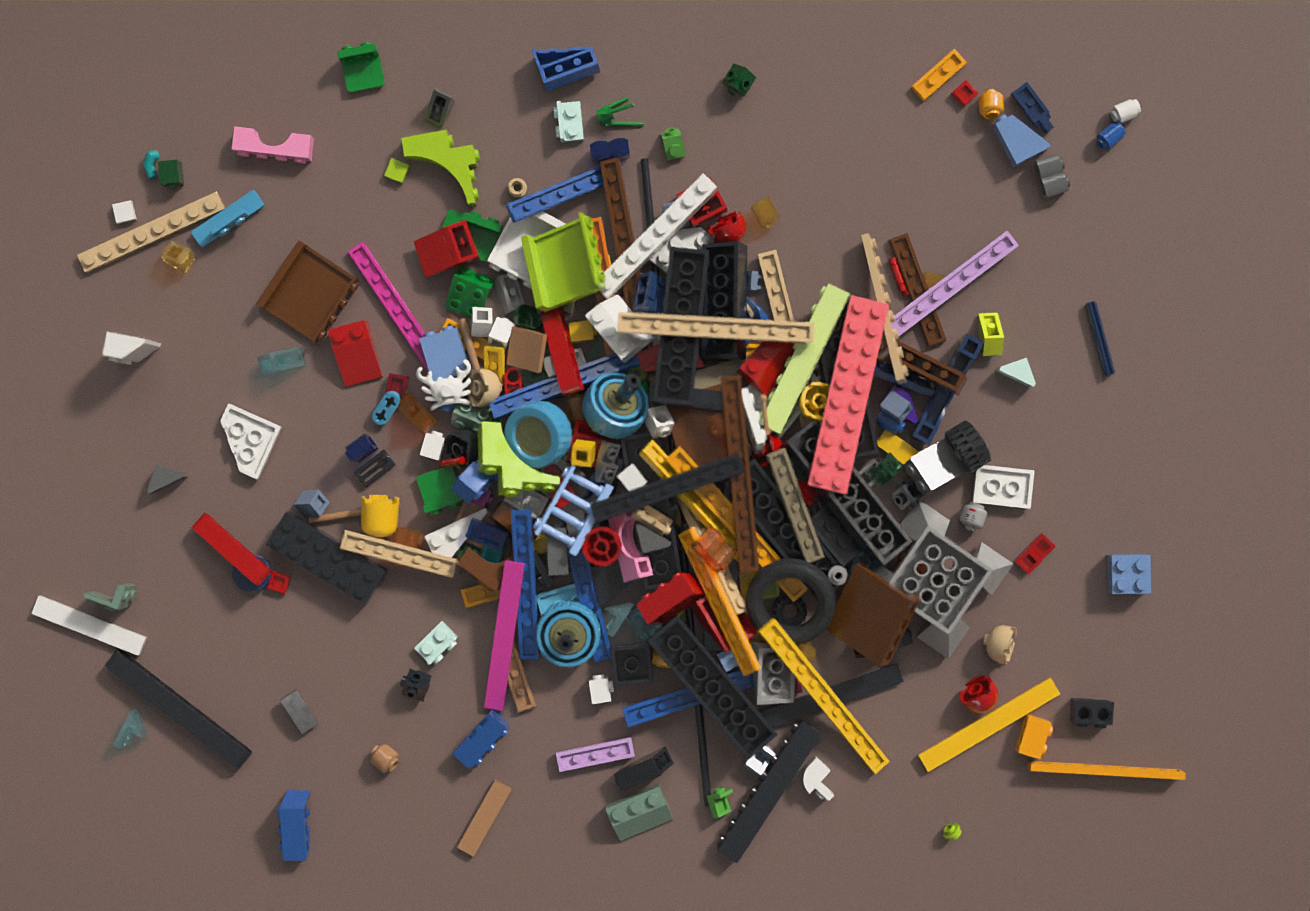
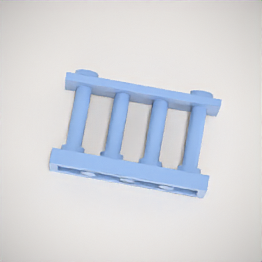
M571 465L570 468L566 466L561 475L563 480L544 515L541 519L537 518L533 528L536 535H539L542 530L567 544L569 548L567 552L576 556L586 539V534L591 530L595 518L590 507L591 503L564 490L568 480L571 479L596 493L597 499L595 502L608 498L614 487L606 483L604 486H597L574 473L573 471L576 466ZM561 496L586 510L588 515L585 521L582 519L580 521L555 507L559 497ZM550 513L577 527L578 533L576 537H569L545 524Z

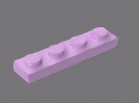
M631 737L556 752L559 772L635 757Z

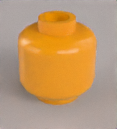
M986 90L978 98L979 113L985 119H997L1004 112L1003 95L996 92V90Z

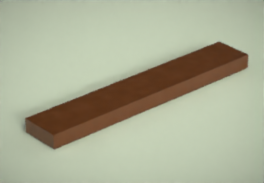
M905 233L889 239L912 303L928 291V287L909 235ZM936 309L918 321L927 347L947 341Z

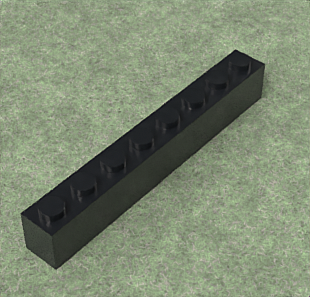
M802 719L800 722L796 721L790 730L792 734L789 738H785L780 745L781 751L770 760L771 766L767 771L764 770L759 777L760 783L757 787H752L748 794L750 798L746 803L743 802L738 809L739 815L736 819H731L727 826L729 830L725 835L722 834L716 843L718 845L717 850L735 863L739 862L822 735L819 730Z

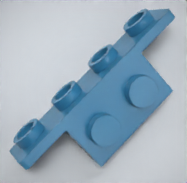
M252 190L194 229L191 233L200 247H205L219 236L226 235L234 226L245 222L247 217L264 207L265 204L257 192Z

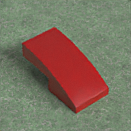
M1041 532L1017 557L1015 562L1029 575L1042 563V560L1056 545Z

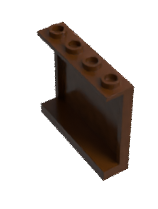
M298 240L256 304L314 343H318V341L321 342L325 338L328 326H332L337 320L338 316L336 314L340 309L343 310L347 305V298L350 293L353 294L357 290L359 280Z
M721 384L706 388V390L721 391ZM666 405L674 421L671 436L675 449L680 446L697 466L728 456L723 412ZM747 441L748 457L750 458L751 452H754L751 441Z
M865 561L852 567L850 578L843 585L842 595L835 602L834 615L826 630L879 667L890 663L921 598L915 594L908 596L866 568L867 562Z

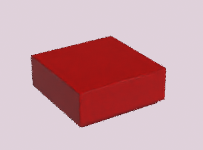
M965 79L951 95L965 107L978 95V92Z
M272 570L266 589L286 594L292 576Z

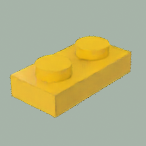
M486 345L484 347V369L494 372L502 386L505 384V349L502 346Z

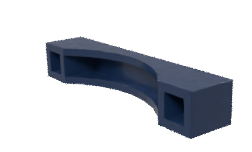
M969 334L963 335L948 366L966 374L984 342ZM937 385L935 392L927 402L909 437L924 445H930L954 393Z

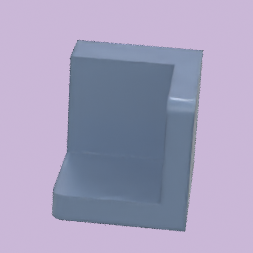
M891 391L880 405L883 412L899 423H902L913 409L909 401L894 391Z
M319 489L304 490L294 503V506L304 517H320L330 502Z

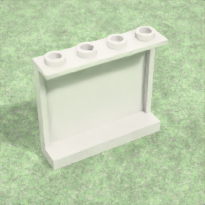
M545 212L538 213L516 223H513L510 217L487 260L490 263L489 267L498 272L500 269L507 272V277L515 281L518 278L524 281V286L532 289L521 237L524 235L536 237L565 225V223Z

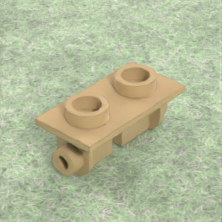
M649 505L634 510L630 516L661 536L664 534L668 535L671 531L669 526L673 520Z

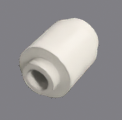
M1129 99L1113 106L1110 114L1114 122L1122 124L1136 118L1141 113V107L1136 99Z

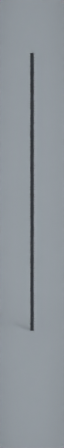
M648 158L641 159L648 229L654 223L649 162ZM651 262L652 272L660 277L659 268ZM670 434L668 435L669 451L671 454L675 450V446L672 436ZM680 509L681 519L684 521V515ZM678 537L682 573L689 574L688 556L685 550L682 551L680 549L682 543ZM688 607L685 610L686 623L689 630L695 636L693 610L691 607ZM701 704L695 705L704 805L709 807L707 796L711 794L703 707Z

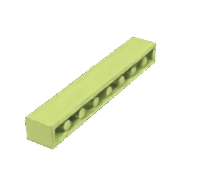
M829 283L827 287L823 286L819 294L821 299L818 304H814L810 312L813 316L810 322L806 321L807 323H814L813 343L795 342L793 347L795 352L792 357H788L784 365L787 367L784 375H779L776 381L778 387L768 397L767 401L770 403L766 410L768 426L771 430L779 434L783 433L798 403L799 396L806 387L851 296L850 293ZM762 410L760 413L761 422L759 424L765 426Z

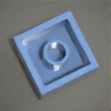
M1106 555L1107 593L1151 594V555Z

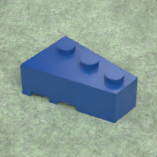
M571 47L561 50L550 48V50L539 51L538 49H531L546 92L600 73L599 64L592 47Z
M477 459L457 479L451 490L467 504H470L473 499L477 501L484 493L483 489L487 491L494 483L493 479L498 480V473L488 475L485 472H479Z
M492 709L452 754L468 769L472 766L476 768L483 760L481 756L485 752L490 753L496 746L494 742L499 737L502 739L509 732L507 729L509 723Z
M287 790L281 806L277 809V818L281 822L278 827V835L282 837L279 851L283 853V861L307 860L310 852V827H308L307 815H310V809H307L306 802L308 797H310V790Z

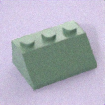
M659 783L609 803L605 807L612 827L620 841L674 819Z

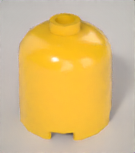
M369 495V499H367L366 496H362V531L368 536L383 540L384 537L393 535L398 525L400 498L394 497V500L388 499V495Z

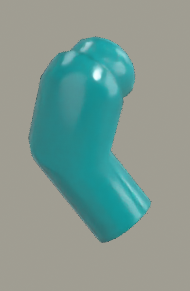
M156 150L146 152L143 161V167L149 179H154L158 176L153 166L154 161L159 159V153Z

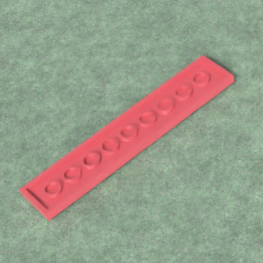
M853 295L849 298L808 486L847 494L889 304Z

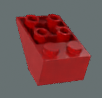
M466 220L446 226L413 241L426 278L480 259Z

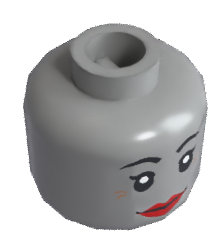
M970 502L969 505H964L959 521L964 525V529L975 532V529L983 528L987 511L984 510V506Z

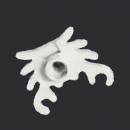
M463 360V363L466 365L465 370L455 367L457 378L449 375L447 378L438 377L436 381H433L432 371H429L428 375L423 377L421 375L422 367L417 369V379L430 386V389L422 386L421 389L425 393L433 395L426 396L425 400L437 401L431 406L430 410L433 411L440 406L454 403L470 404L468 400L461 398L471 393L469 389L462 391L471 382L469 378L462 383V380L471 370L469 361Z

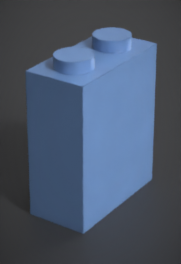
M447 326L442 328V332L435 334L434 331L423 334L424 337L420 338L428 369L432 371L433 381H436L438 377L447 378L449 375L456 378L455 367H459L460 370L466 369L463 360L466 359L468 361L458 328Z

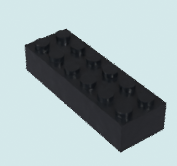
M739 241L703 244V250H709L702 317L747 319V245ZM701 337V359L710 362L746 360V340Z
M290 511L285 512L266 544L268 547L364 604L370 602L388 572L386 568L362 554L340 549L341 542Z

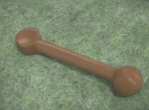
M762 394L759 399L762 402L764 431L766 435H769L771 429L768 426L765 402L767 396Z

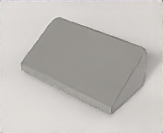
M506 274L494 278L504 315L514 313L518 306L525 304L518 279L515 281L507 277Z

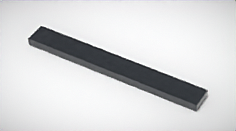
M739 453L591 503L590 507L595 521L598 523L743 473L745 470Z
M895 663L829 687L840 701L844 703L904 681L898 664ZM809 694L795 698L794 703H781L761 710L759 713L773 728L822 711V709Z

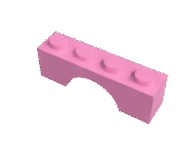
M234 126L232 150L238 156L249 157V154H252L260 159H268L269 156L275 157V160L278 161L294 159V162L305 164L306 161H312L314 138L311 135L291 133L290 137L283 144L268 146L261 142L256 130Z
M634 510L608 519L610 528L618 533L622 541V550L618 560L624 582L653 575L649 556L642 554L634 543L633 528L637 520L630 517Z

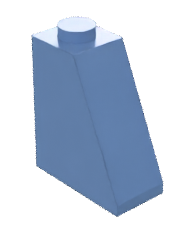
M1013 115L999 117L995 120L996 123L992 127L1013 167L1051 147L1046 140Z

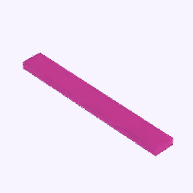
M361 242L349 250L348 254L423 366L429 372L420 343V338L424 337L423 334L425 332L366 244Z
M506 560L504 564L484 708L504 710L525 563Z

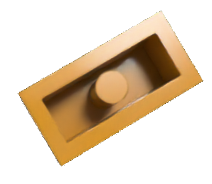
M1026 714L1015 751L1041 759V756H1044L1047 750V744L1045 743L1047 737L1051 736L1052 722Z

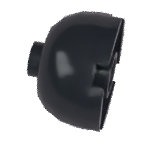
M460 429L451 432L445 437L444 446L446 454H450L451 458L465 457L466 459L465 464L455 466L456 468L463 469L468 467L478 459V437L472 431Z

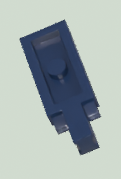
M1028 82L1010 94L1036 128L1040 126L1045 134L1054 128L1049 121L1051 118L1050 111Z

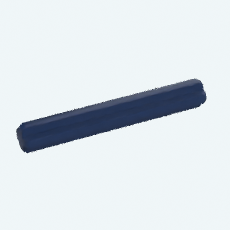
M1096 301L1088 302L1085 306L1105 376L1115 373L1097 303Z

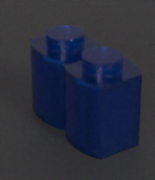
M616 138L610 142L596 141L590 144L592 162L596 164L613 158H620V161H623L630 157L628 139Z
M364 433L345 447L347 450L345 454L351 462L360 463L379 448L371 436Z

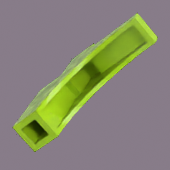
M447 130L401 138L404 157L407 160H424L446 169L460 183L469 207L477 205L476 200H479L477 188L474 189L473 181H476L474 169L470 170V168L478 167L477 161H480L478 149L475 150L473 145L451 148V146H454L453 136L449 135Z
M481 422L478 428L479 472H485L488 475L498 473V495L512 498L518 496L522 489L526 492L540 490L544 493H551L556 491L560 485V477L541 473L523 463L508 446L502 432L501 423Z

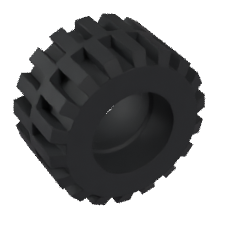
M964 420L945 432L946 440L969 473L974 472L991 461L990 451L975 427L968 421Z

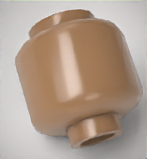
M387 744L375 746L370 753L372 756L371 764L383 773L392 772L400 762L398 752Z

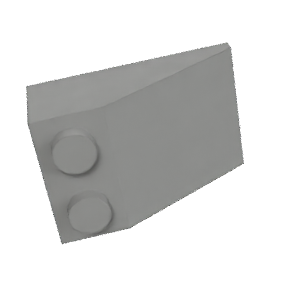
M766 641L752 642V650L761 669L753 672L756 704L794 703L795 676Z

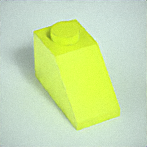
M998 313L979 314L980 341L984 342L981 348L983 356L1002 355L1004 335Z

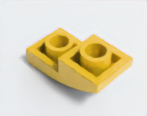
M887 430L877 440L880 448L902 464L920 453Z

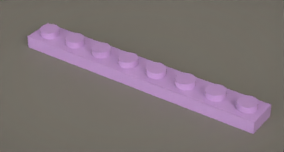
M1008 230L894 315L893 328H897L899 336L1017 248L1019 245Z

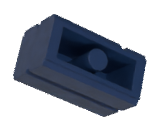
M654 272L639 275L633 311L644 314H661L663 312L666 279L661 276L659 277Z

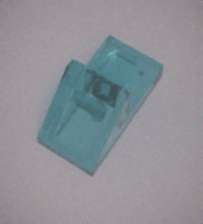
M632 602L604 608L616 616V619L611 618L606 626L609 629L607 634L611 637H614L634 606Z
M138 709L130 710L113 746L119 749L125 745L128 746L133 738L131 733L140 738L147 736Z

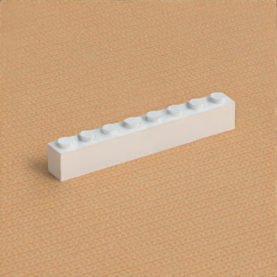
M704 173L604 272L606 288L599 292L606 299L611 298L718 191L717 186Z

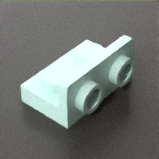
M557 101V107H554L555 119L558 118L559 126H555L556 137H560L561 143L584 141L580 101L567 103Z
M441 621L414 649L427 661L428 665L432 662L436 665L443 658L441 654L446 649L450 651L457 644L455 640L458 636Z

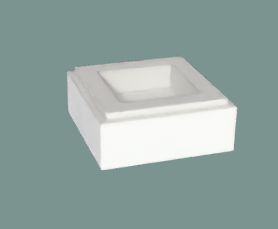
M133 201L112 204L117 224L137 220Z

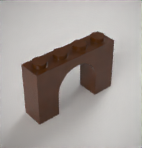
M503 501L497 504L488 518L508 534L511 542L508 556L499 563H491L470 548H467L454 564L491 592L501 589L505 561H514L511 511L514 509ZM533 528V542H534V541L537 539V537H538V535H536V534L534 533V531H535L534 528Z

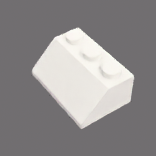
M617 294L599 303L585 316L620 359L626 363L649 344L654 337L649 334L617 333L618 312L633 313Z
M107 332L103 355L109 356L108 360L131 365L132 361L140 362L159 349L161 343Z

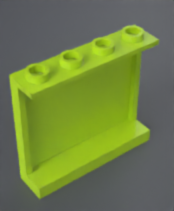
M581 212L578 213L579 219L536 237L529 235L521 237L536 308L544 312L606 288L604 282L606 277L600 264L602 259L596 247L598 242L592 230L594 227L593 221Z

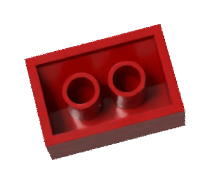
M763 341L738 369L737 373L761 394L767 396L777 385L776 381L779 375H784L787 368L784 365L788 357H792L795 352L793 349L795 342Z
M679 572L671 577L672 580L667 584L662 583L657 586L654 593L644 595L641 598L642 601L636 605L647 624L663 625L675 614L678 615L706 596L702 586L690 574Z

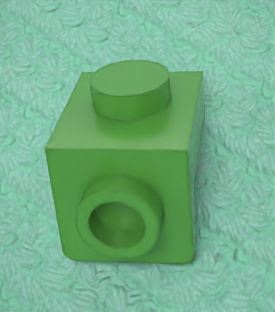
M669 128L661 133L667 161L686 156L679 129Z
M719 787L713 790L714 793L707 796L713 818H719L731 812L727 795L733 793L732 789Z

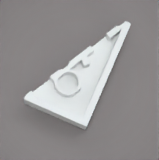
M487 508L426 535L425 539L431 552L452 558L488 513Z

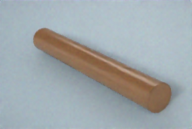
M466 318L460 319L458 321L472 369H479L480 365Z
M361 509L323 514L320 517H309L310 524L360 517Z

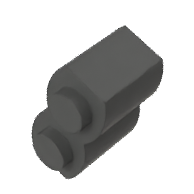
M1056 154L1033 162L1044 199L1069 191L1070 180L1063 173L1065 164L1062 157L1059 158V155Z

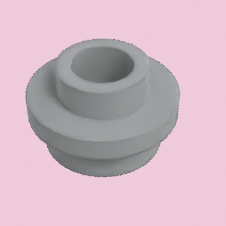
M833 566L828 572V579L834 585H841L847 579V571L842 566ZM837 572L841 573V577L839 579L835 578V574Z

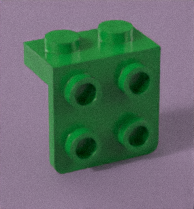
M364 42L359 47L345 46L341 48L342 50L337 51L338 59L342 63L347 90L350 93L385 85L380 55L375 43Z
M460 266L453 275L445 303L446 309L471 318L473 307H485L488 294L494 287L495 280L486 274H479L468 267Z
M452 466L417 476V483L425 504L423 506L425 513L430 512L431 516L441 513V508L447 506L449 510L459 507V502L464 501L451 490L457 481Z

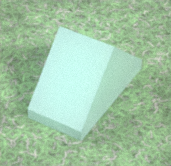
M1027 358L1001 366L996 370V372L1030 388L1036 384Z

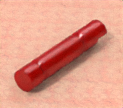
M896 257L889 259L899 292L902 293L903 297L909 295Z
M465 457L441 460L439 461V468L463 465L466 463Z

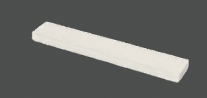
M41 595L38 596L31 613L138 656L141 654L147 639L143 635Z

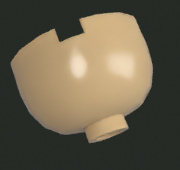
M483 368L473 369L469 373L467 379H471L469 386L471 393L467 397L470 404L477 407L489 406V403L494 402L502 391V384L498 376L494 372Z
M1007 625L996 626L990 634L985 635L983 645L987 646L986 652L993 661L1007 665V661H1010L1015 645L1012 636L1016 637L1017 635L1016 627Z

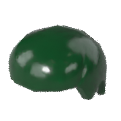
M521 304L514 310L513 318L517 327L536 331L543 325L541 315L537 313L536 307Z

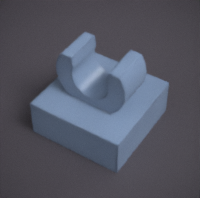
M747 271V292L762 289V286L757 285L758 279H763L762 275H758V271Z

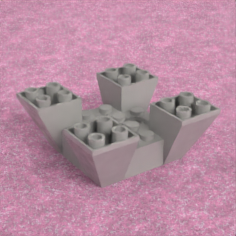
M918 500L919 504L910 509L900 524L914 543L894 572H891L882 566L876 568L873 564L869 570L908 596L915 594L921 598L915 613L926 619L927 622L917 635V638L949 659L970 629L960 618L980 589H983L991 596L1013 566V563L982 542L973 555L969 554L944 537L950 520L921 500ZM947 558H950L953 562L950 569H946L943 564ZM920 563H923L926 567L923 574H918L916 571V567ZM936 574H939L942 578L939 585H935L932 581ZM953 585L958 588V593L955 596L949 594V588ZM928 590L931 597L928 601H923L921 595L924 591Z

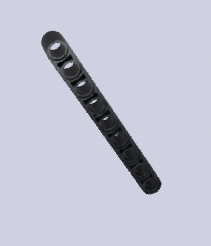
M117 649L105 664L111 672L234 767L240 769L252 754V751L124 651Z

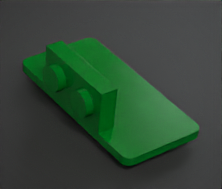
M449 210L442 228L466 220L480 257L479 260L487 262L504 230L502 225L499 224L500 221L491 217L488 220L483 219L481 214L470 211V214L466 212L463 214Z

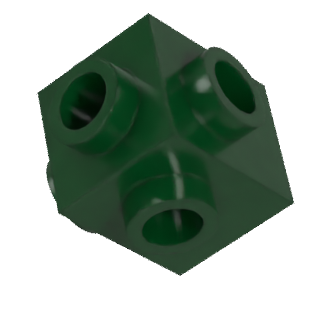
M733 63L722 84L727 87L726 91L731 95L736 96L738 94L745 97L756 76L746 67Z

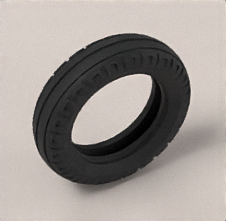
M780 559L767 564L754 575L746 593V610L753 626L758 631L772 619L767 614L763 605V596L767 588L777 580L796 578L809 584L815 591L818 599L817 610L808 621L800 625L788 626L778 624L795 645L809 642L818 637L830 624L835 611V594L827 576L815 565L800 559Z

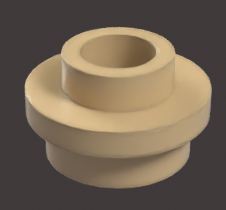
M515 178L509 182L508 191L513 197L519 198L525 195L527 185L524 180ZM520 185L521 190L515 191L514 187Z

